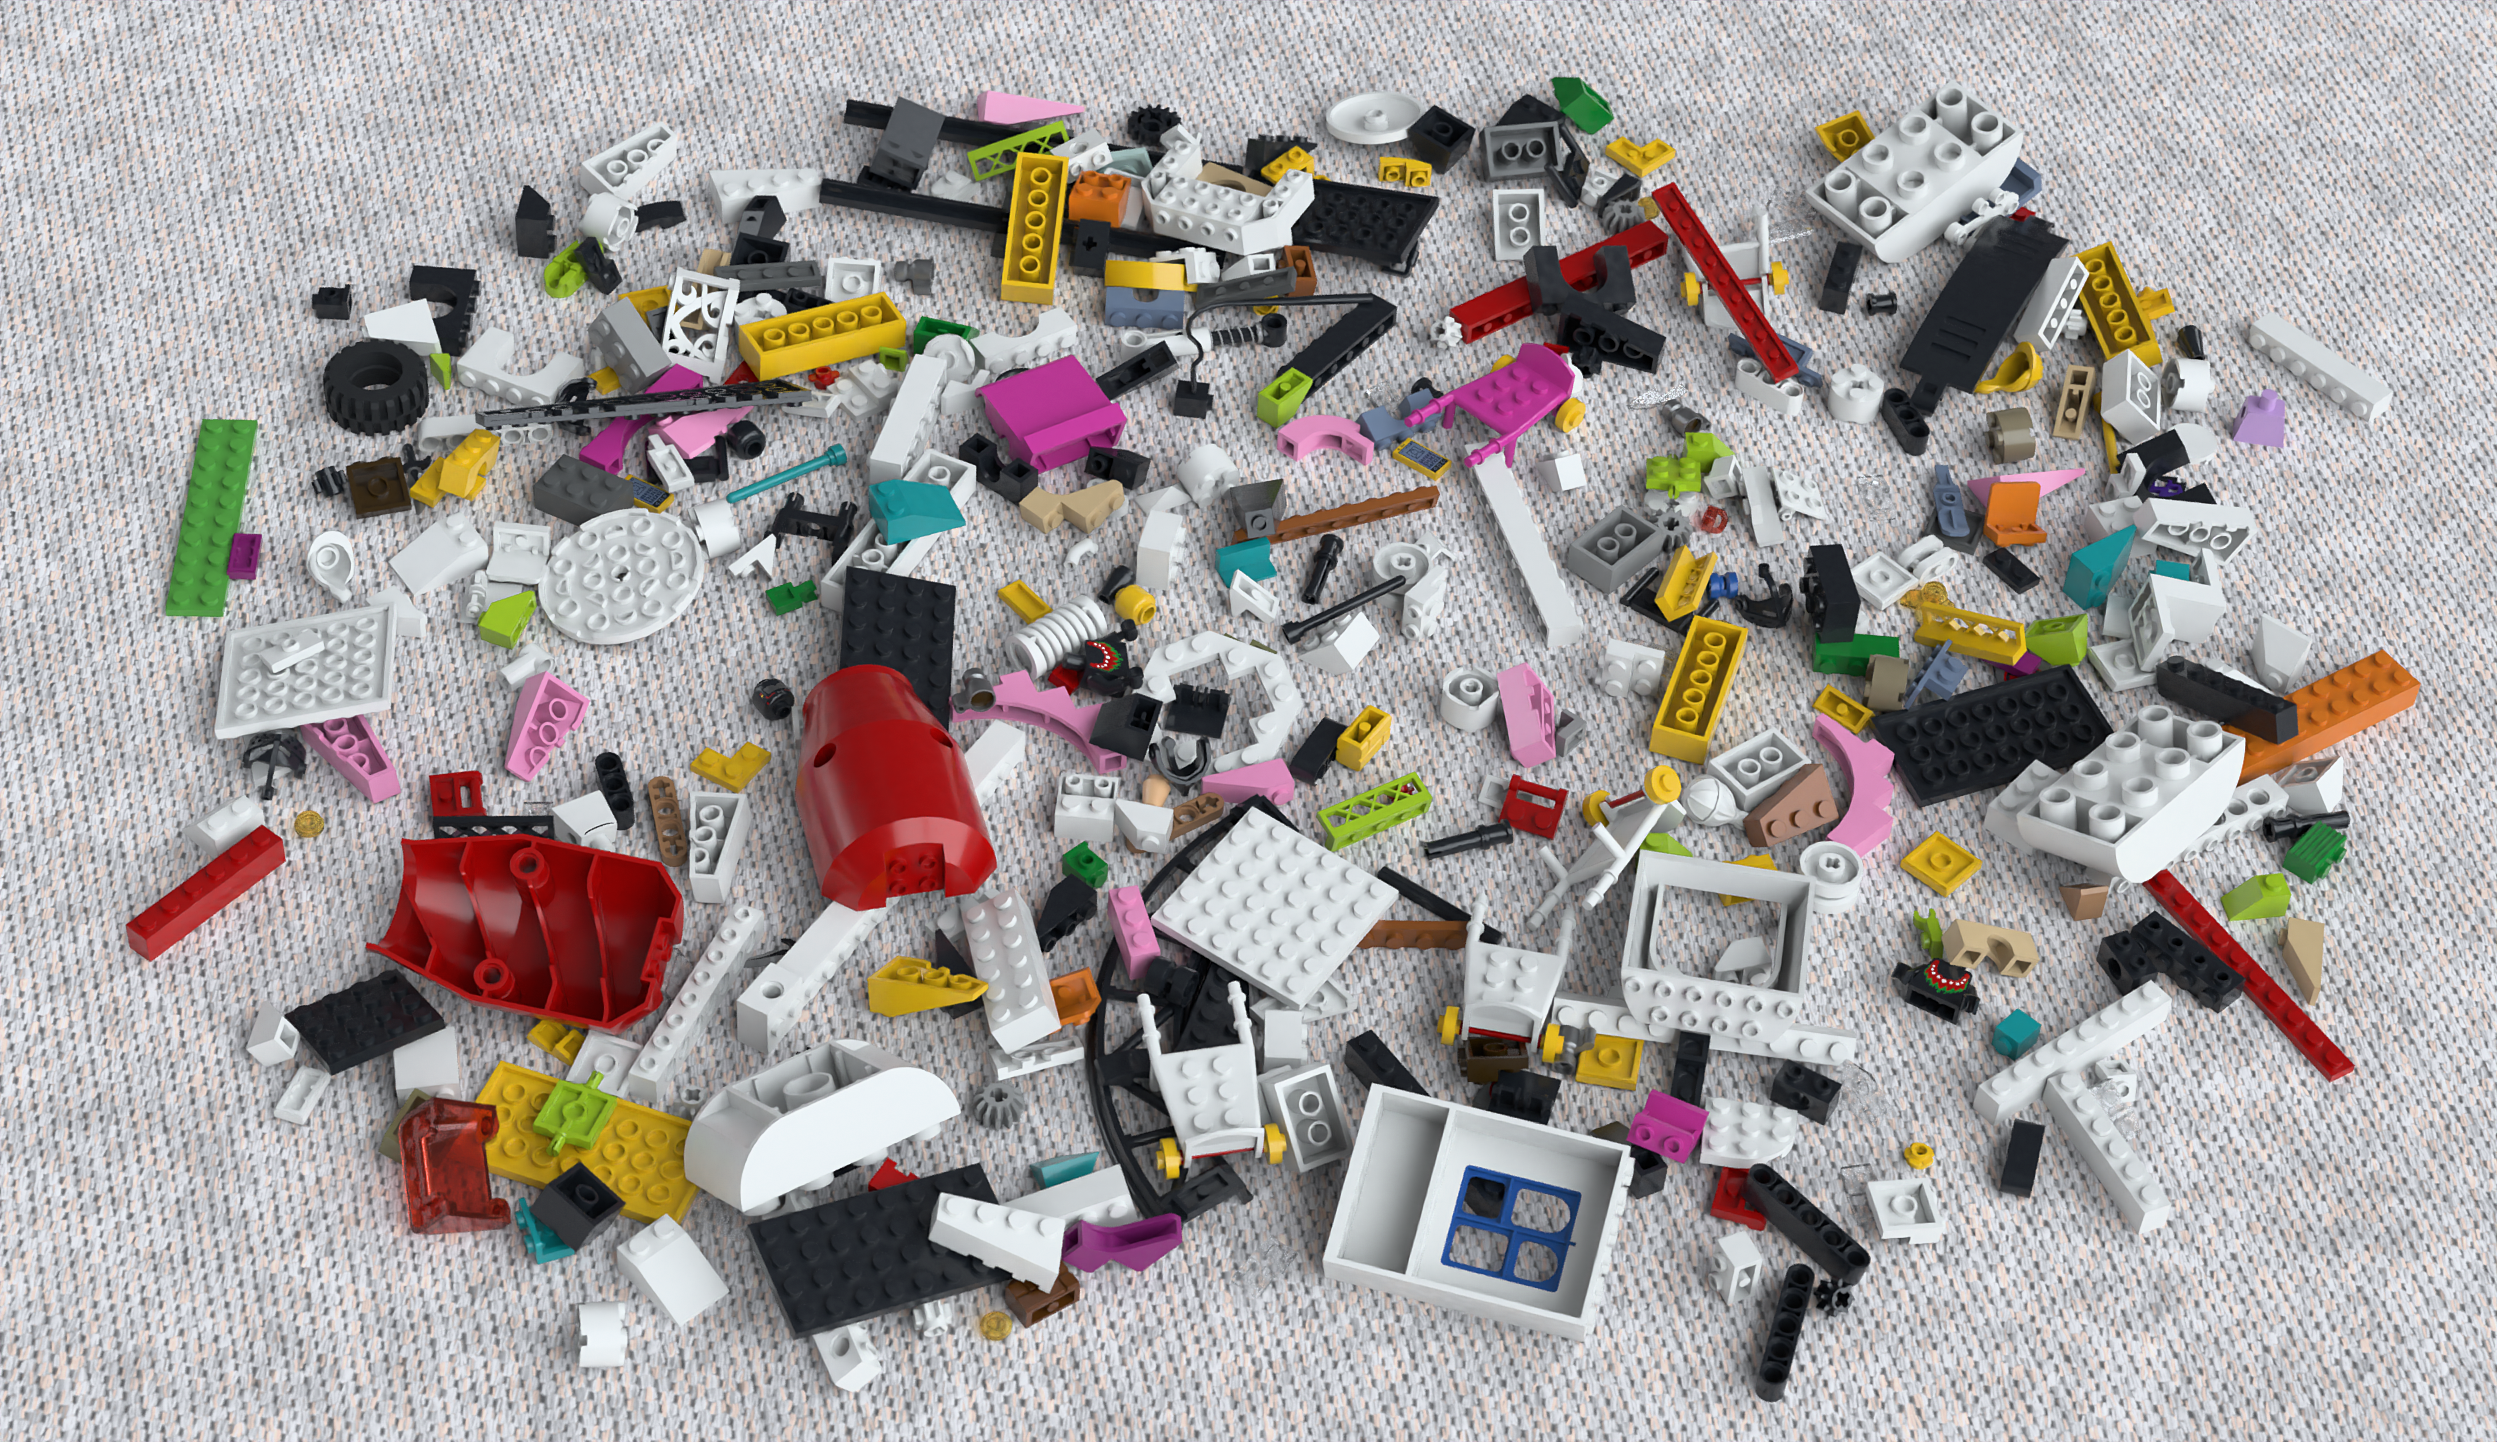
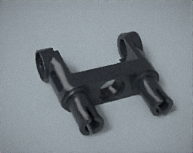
M795 492L789 493L784 508L777 512L773 526L770 531H765L763 540L773 534L776 537L775 552L777 549H780L785 534L803 537L815 536L817 539L832 541L834 548L831 564L833 567L848 548L854 531L852 522L858 510L857 506L850 502L846 510L848 501H845L841 504L837 516L803 511L801 507L805 501L804 497L797 493L793 501ZM808 523L817 524L820 529H812L808 526Z

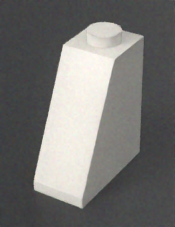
M426 298L363 315L366 326H362L361 329L365 342L371 341L370 339H378L385 342L386 339L392 340L395 344L402 343L408 347V350L412 349L421 356L442 353Z

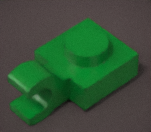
M812 580L805 581L795 587L791 582L765 591L766 599L776 616L802 608V602L808 603L818 600L814 592L817 590V587Z

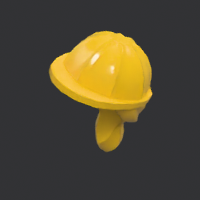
M2029 341L2020 342L2014 352L2002 362L1995 377L1991 380L1981 381L1974 392L1989 394L1999 390L2023 392L2035 387L2043 377L2044 367L2040 356L2035 353L2033 345Z

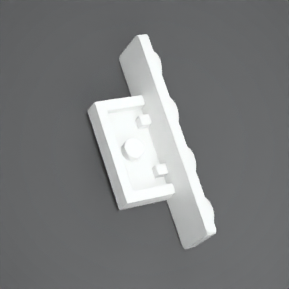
M1766 466L1741 469L1743 480L1738 481L1741 497L1745 496L1746 498L1742 499L1745 515H1750L1757 546L1764 547L1783 543L1784 537Z

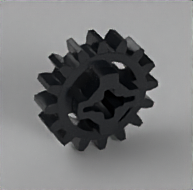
M1150 104L1145 109L1140 106L1138 107V112L1132 111L1131 116H1128V134H1131L1132 140L1139 139L1140 145L1146 142L1148 147H1151L1153 144L1161 147V135L1177 124L1181 125V117H1177L1176 111L1170 113V107L1161 109L1159 104L1156 108H1152Z

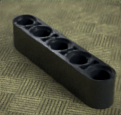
M1763 1163L1754 1164L1741 1186L1740 1192L1742 1197L1831 1276L1842 1278L1843 1282L1852 1284V1286L1858 1284L1870 1264L1871 1258L1869 1253L1773 1168Z
M1793 1264L1786 1272L1756 1383L1757 1396L1766 1402L1773 1403L1782 1399L1786 1389L1815 1280L1814 1271L1805 1264Z

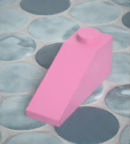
M1279 758L1202 777L1200 795L1216 793L1223 798L1224 802L1239 804L1258 794L1260 797L1265 795L1273 804L1283 805L1293 800L1294 780L1283 759Z

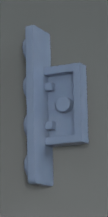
M1733 333L1729 334L1728 341L1734 353L1740 356L1747 354L1761 363L1746 339ZM1776 333L1799 367V373L1793 376L1799 378V381L1807 387L1812 388L1814 385L1821 389L1823 385L1821 374L1806 368L1813 355V349Z
M1947 639L1943 647L1937 644L1904 696L1909 699L1903 707L1906 709L1910 708L1923 686L1946 701L1949 700L1969 669L1959 659L1946 654L1953 641Z

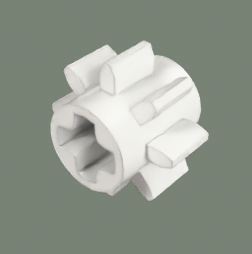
M2071 309L2060 333H2064L2063 338L2077 340L2078 335H2085L2087 317L2081 316L2082 310Z
M1448 316L1444 320L1436 318V322L1429 329L1432 336L1430 341L1438 343L1437 347L1441 349H1446L1447 346L1455 348L1456 343L1462 338L1460 331L1462 325L1454 322V318Z
M694 1085L678 1090L679 1099L673 1100L674 1111L678 1112L680 1118L689 1121L695 1119L697 1113L709 1099L707 1089L702 1090Z
M941 1299L918 1305V1309L912 1310L915 1330L923 1329L924 1335L928 1337L945 1333L948 1329L947 1324L952 1323L951 1318L953 1316L950 1304H941Z

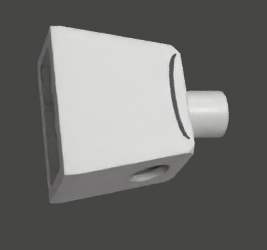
M600 790L551 808L550 815H554L555 835L561 841L615 852V846L612 842H615L617 821Z

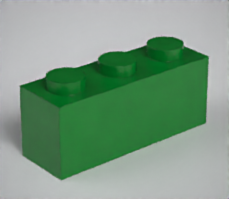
M1815 633L1812 646L1813 672L1846 674L1853 677L1866 676L1870 654L1900 658L1899 637L1855 633L1853 642L1820 644L1818 635Z

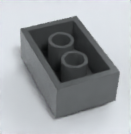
M1558 121L1484 127L1478 134L1484 182L1549 177L1544 170L1546 163H1552L1559 174L1563 171Z
M565 454L533 485L535 509L578 527L600 515L623 509H631L634 506L633 482Z

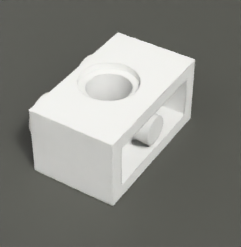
M1095 128L1050 150L1051 155L1069 157L1068 184L1076 181L1082 171H1095L1113 162L1106 141Z

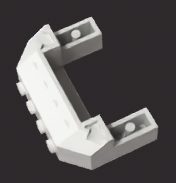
M1178 140L1141 182L1144 212L1155 233L1244 256L1280 249L1284 245L1291 246V227L1314 200L1312 174L1290 168L1266 197L1195 180L1203 171L1200 146Z

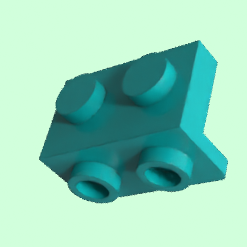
M525 1197L518 1199L519 1211L514 1212L519 1230H525L526 1235L523 1236L526 1251L528 1254H534L537 1265L575 1254L571 1247L564 1244L560 1237L549 1227L541 1223L538 1217L529 1210L531 1206L528 1207Z

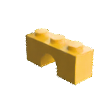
M475 428L444 460L438 489L464 498L474 488L477 474L485 476L495 465L501 437L493 435L488 430Z

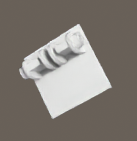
M1772 467L1773 478L1770 485L1779 518L1788 521L1798 511L1821 520L1827 519L1816 482L1809 478L1805 479L1788 471Z
M475 571L471 575V582H466L460 623L477 624L483 611L486 612L492 602L522 593L523 584L488 583V578L483 571Z

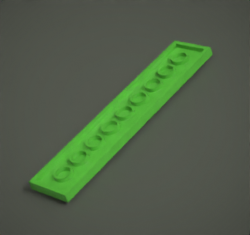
M202 419L165 609L166 616L224 617L230 584L229 575H227L228 562L234 533H239L258 430L257 420Z

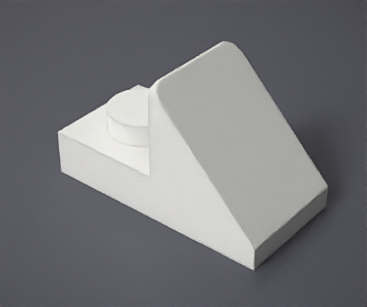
M771 534L728 567V571L733 578L737 579L741 576L745 579L756 570L754 566L758 563L765 574L772 580L776 537Z
M1239 569L1236 570L1229 590L1232 617H1237L1247 609L1266 624L1275 620L1280 600Z

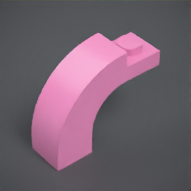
M1313 415L1294 420L1278 431L1277 450L1298 462L1314 450L1324 448L1335 449L1366 466L1373 459L1374 442L1360 434V424L1332 415Z

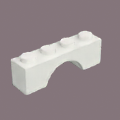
M1058 307L1039 314L1037 328L1028 335L1005 337L992 331L970 339V346L975 357V365L979 370L990 371V375L993 373L997 374L1004 369L1015 365H1022L1028 360L1039 356L1044 357L1058 349L1068 348L1076 343L1077 325L1062 307Z

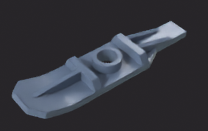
M1935 465L1937 483L1933 488V496L1940 529L1945 535L1964 537L1969 534L1970 530L1966 522L1960 488L1953 483L1948 465Z

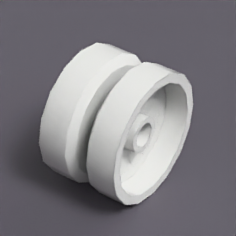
M1405 542L1391 543L1379 549L1373 559V575L1370 588L1399 575H1403L1406 578V583L1376 598L1377 602L1390 609L1403 610L1405 594L1433 569L1431 556L1423 548Z
M1820 841L1808 846L1802 852L1797 874L1816 877L1813 911L1823 914H1838L1849 910L1855 904L1864 867L1862 859L1856 851L1847 845L1834 841Z

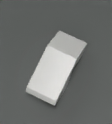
M980 369L971 385L950 380L941 395V415L948 416L981 406L984 397L976 398L974 393L977 388L990 384V371Z

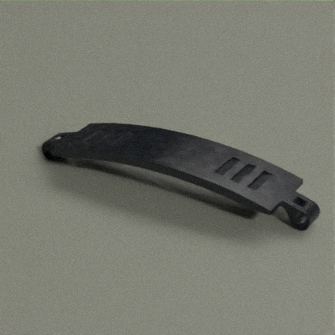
M1999 214L1959 264L1920 326L1899 365V368L1922 376L1911 397V401L1920 414L1932 417L1939 401H1942L1947 387H1953L1971 395L1973 394L2015 320L2040 284L2051 260L2059 258L2069 244V239L2050 233L2051 229L2055 227V223L2030 215L2024 222H2019Z

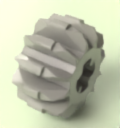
M1617 199L1616 202H1609L1602 218L1604 230H1609L1610 236L1646 221L1644 208L1638 206V202L1632 203L1628 199L1626 201Z
M1671 507L1667 509L1666 513L1659 509L1655 516L1652 515L1649 518L1650 523L1664 531L1661 550L1663 547L1667 548L1668 554L1672 552L1673 548L1676 550L1685 544L1687 546L1690 543V535L1693 532L1692 525H1689V516L1681 517V509L1674 513Z
M987 1080L984 1087H977L974 1099H972V1108L975 1112L976 1121H983L985 1129L995 1124L998 1132L1002 1124L1010 1129L1013 1122H1020L1023 1110H1025V1101L1022 1097L1021 1088H1014L1012 1081L1004 1084L1001 1080H998L996 1083Z

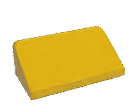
M1827 684L1812 705L1813 708L1826 714L1856 735L1869 725L1870 718L1876 717L1871 710Z

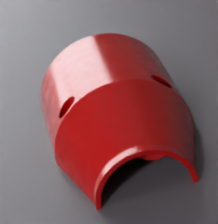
M857 665L839 670L820 681L808 694L802 709L804 726L795 785V800L821 895L858 912L886 907V898L942 889L945 898L975 893L995 871L997 860L965 756L960 746L915 694L909 680L892 668L881 665Z
M527 834L424 840L402 838L403 879L397 908L384 938L379 944L367 942L365 947L367 951L385 956L474 1006L612 1035L622 1034L657 1010L661 1005L664 997L660 989L663 985L666 966L671 959L673 945L681 944L684 924L683 897L661 862Z

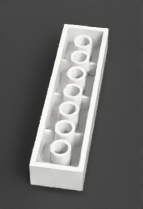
M928 448L903 480L946 486L957 507L961 510L976 490V466ZM872 517L821 581V605L841 613L846 566L908 577L942 532L888 546Z

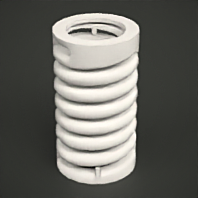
M1079 595L1068 603L1063 604L1060 608L1046 614L1043 618L1037 619L1026 628H1022L1017 633L1008 636L1005 640V650L1011 665L1017 671L1026 670L1031 681H1034L1044 675L1046 671H1051L1054 667L1059 666L1063 662L1065 652L1078 654L1083 641L1096 640L1106 636L1108 632L1107 624L1097 604L1089 597ZM1086 613L1092 618L1093 622L1095 623L1096 629L1090 618L1086 615ZM1015 648L1020 661L1022 662L1023 666L1018 661V658L1015 653Z

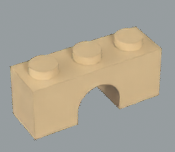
M1955 919L1941 937L1951 965L1975 969L1983 958L1988 956L1996 963L2000 974L2024 978L2028 976L2040 961L2031 933Z

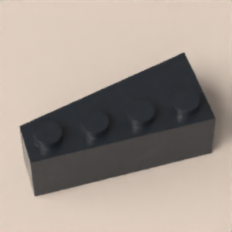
M1569 292L1560 313L1556 345L1569 347V353H1573V351L1580 352L1582 346L1592 347L1596 349L1599 356H1603V361L1656 375L1664 356L1667 337Z

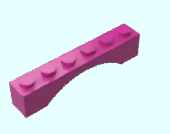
M676 363L654 385L648 387L644 394L703 387V375ZM642 414L641 419L625 420L624 416H617L605 430L599 432L593 441L581 449L579 460L617 475L623 469V455L629 440L640 428L658 417Z

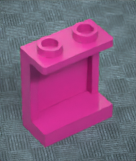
M1652 1089L1643 1111L1636 1113L1626 1141L1684 1164L1700 1140L1710 1112Z

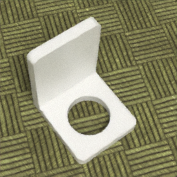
M1429 530L1415 543V545L1426 550L1432 560L1441 551L1453 560L1456 558L1449 547Z

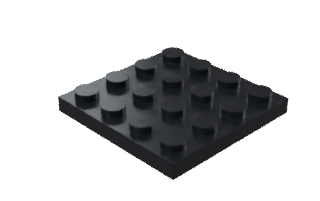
M397 968L381 972L377 977L365 982L354 983L350 988L338 993L325 995L321 1000L309 1005L298 1006L294 1011L284 1015L298 1030L301 1037L300 1041L331 1076L446 1028L443 1017Z

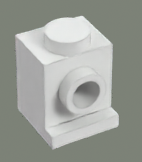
M1597 168L1595 174L1582 187L1581 202L1599 209L1600 199L1619 180V177Z
M1735 455L1714 459L1709 476L1704 478L1714 499L1739 495L1738 481L1743 480L1742 471Z

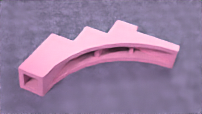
M1026 670L999 676V685L992 686L996 695L995 705L987 711L976 712L970 708L964 713L958 714L953 706L952 696L949 697V716L952 723L973 719L1020 721L1044 728L1075 745L1091 761L1099 775L1126 768L1127 756L1089 743L1103 703L1076 709L1065 686L1037 693Z
M1822 713L1815 718L1812 736L1839 763L1847 779L1850 792L1848 812L1840 824L1826 836L1825 841L1845 844L1856 851L1861 858L1890 836L1894 818L1882 809L1890 804L1894 785L1883 777L1891 772L1895 754L1874 738L1864 743L1859 737L1853 735L1839 725L1838 722Z

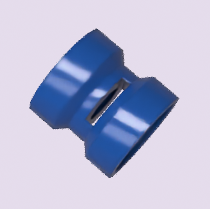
M1726 572L1724 575L1712 573L1706 586L1708 600L1712 598L1718 599L1719 597L1735 599V596L1738 595L1736 572Z

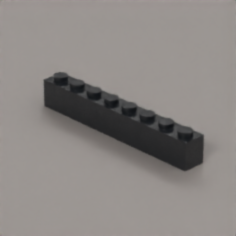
M1372 1029L1346 1042L1344 1064L1369 1092L1372 1083L1431 1097ZM1472 1177L1469 1180L1464 1201L1476 1215L1495 1219L1499 1216L1506 1187L1499 1182Z

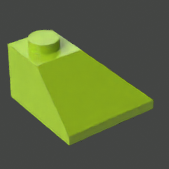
M2087 613L2034 620L2025 631L2026 648L2052 666L2070 664L2071 667L2079 665L2087 654Z

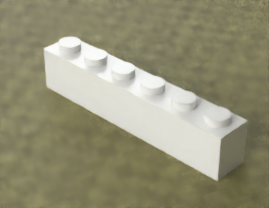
M2272 311L2252 323L2247 342L2253 348L2259 349L2271 357L2274 362L2280 363L2294 375L2310 383L2315 389L2330 396L2336 403H2340L2351 410L2356 416L2370 422L2388 409L2393 395L2391 389Z
M2075 1070L2048 1078L2042 1101L2139 1235L2165 1226L2171 1207L2170 1201Z

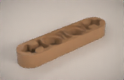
M654 777L648 783V796L661 859L667 866L679 867L686 863L688 851L675 786L668 777ZM658 788L664 789L665 797L660 798ZM663 808H669L673 810V812L668 815H662L658 813V811ZM673 829L677 831V834L666 836L663 832ZM670 846H676L678 855H672Z
M1205 793L1172 808L1174 810L1173 829L1169 841L1221 817L1224 811L1223 798L1216 793ZM1191 815L1194 819L1192 821H1183L1179 817ZM1126 837L1125 846L1130 852L1138 854L1147 852L1136 849Z

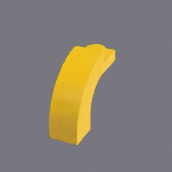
M1106 260L1104 286L1197 292L1198 284H1188L1186 265Z

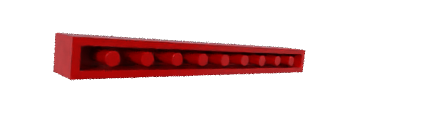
M1651 220L1645 221L1559 260L1562 276L1573 289L1584 292L1598 285L1593 255L1602 246H1627L1630 268L1633 270L1666 255L1669 236ZM1526 275L1449 309V317L1454 318V322L1462 325L1460 328L1462 338L1460 339L1466 345L1536 314L1532 311Z

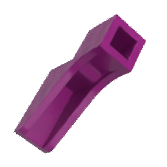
M1168 1213L1117 1227L1097 1226L1081 1219L1063 1233L1062 1260L1087 1273H1093L1111 1259L1137 1272L1144 1271L1182 1243L1181 1217Z

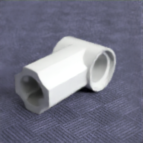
M530 643L520 651L516 660L496 672V679L508 692L514 691L525 684L526 679L544 671L552 673L556 667V660L536 643Z

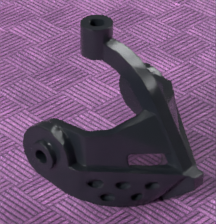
M587 377L570 380L559 391L555 403L570 402L573 396L577 397L575 401L587 400L589 391L596 389L597 381ZM584 419L575 422L556 421L559 427L578 436L591 435V427L583 425Z
M1761 563L1758 566V576L1766 581L1771 598L1754 601L1747 595L1740 594L1735 596V607L1746 621L1764 628L1779 629L1786 626L1792 614L1794 601L1792 589L1788 583L1779 585V596L1776 584L1769 573V564ZM1763 611L1776 613V617L1765 615Z
M278 730L261 732L255 735L250 740L246 752L244 751L242 762H244L243 768L251 769L253 762L257 761L269 765L266 785L263 786L260 797L262 800L272 801L275 790L272 787L275 766L289 767L294 770V778L302 779L307 769L306 750L302 743L290 734ZM273 744V748L261 751L262 747ZM282 746L290 752V757L283 753L279 747Z
M1165 736L1161 740L1162 746L1166 748L1170 769L1165 768L1163 765L1159 746L1156 743H1150L1148 754L1154 768L1181 793L1182 797L1188 796L1190 788L1204 776L1209 768L1211 746L1208 737L1201 736L1196 741V759L1181 769L1178 768L1173 748L1176 746L1174 739Z

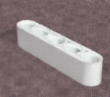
M475 414L423 419L417 425L418 446L423 453H428V451H454L475 428L485 430V427L476 423ZM529 423L527 427L520 428L504 425L500 430H488L493 435L501 437L499 447L510 446V444L516 443L517 445L536 444L538 441H545L547 443L552 438L551 424Z

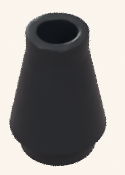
M2195 325L2182 327L2177 333V342L2189 359L2205 360L2202 331Z
M1124 565L1113 568L1101 591L1097 594L1099 600L1110 605L1115 600L1116 594L1120 589L1134 584L1136 580L1134 573Z

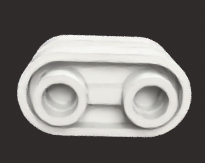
M1929 535L1921 538L1919 542L1912 546L1903 548L1897 555V564L1909 573L1913 571L1912 575L1919 579V585L1923 587L1951 571L1957 564L1959 556L1950 547L1943 548V542L1936 536Z

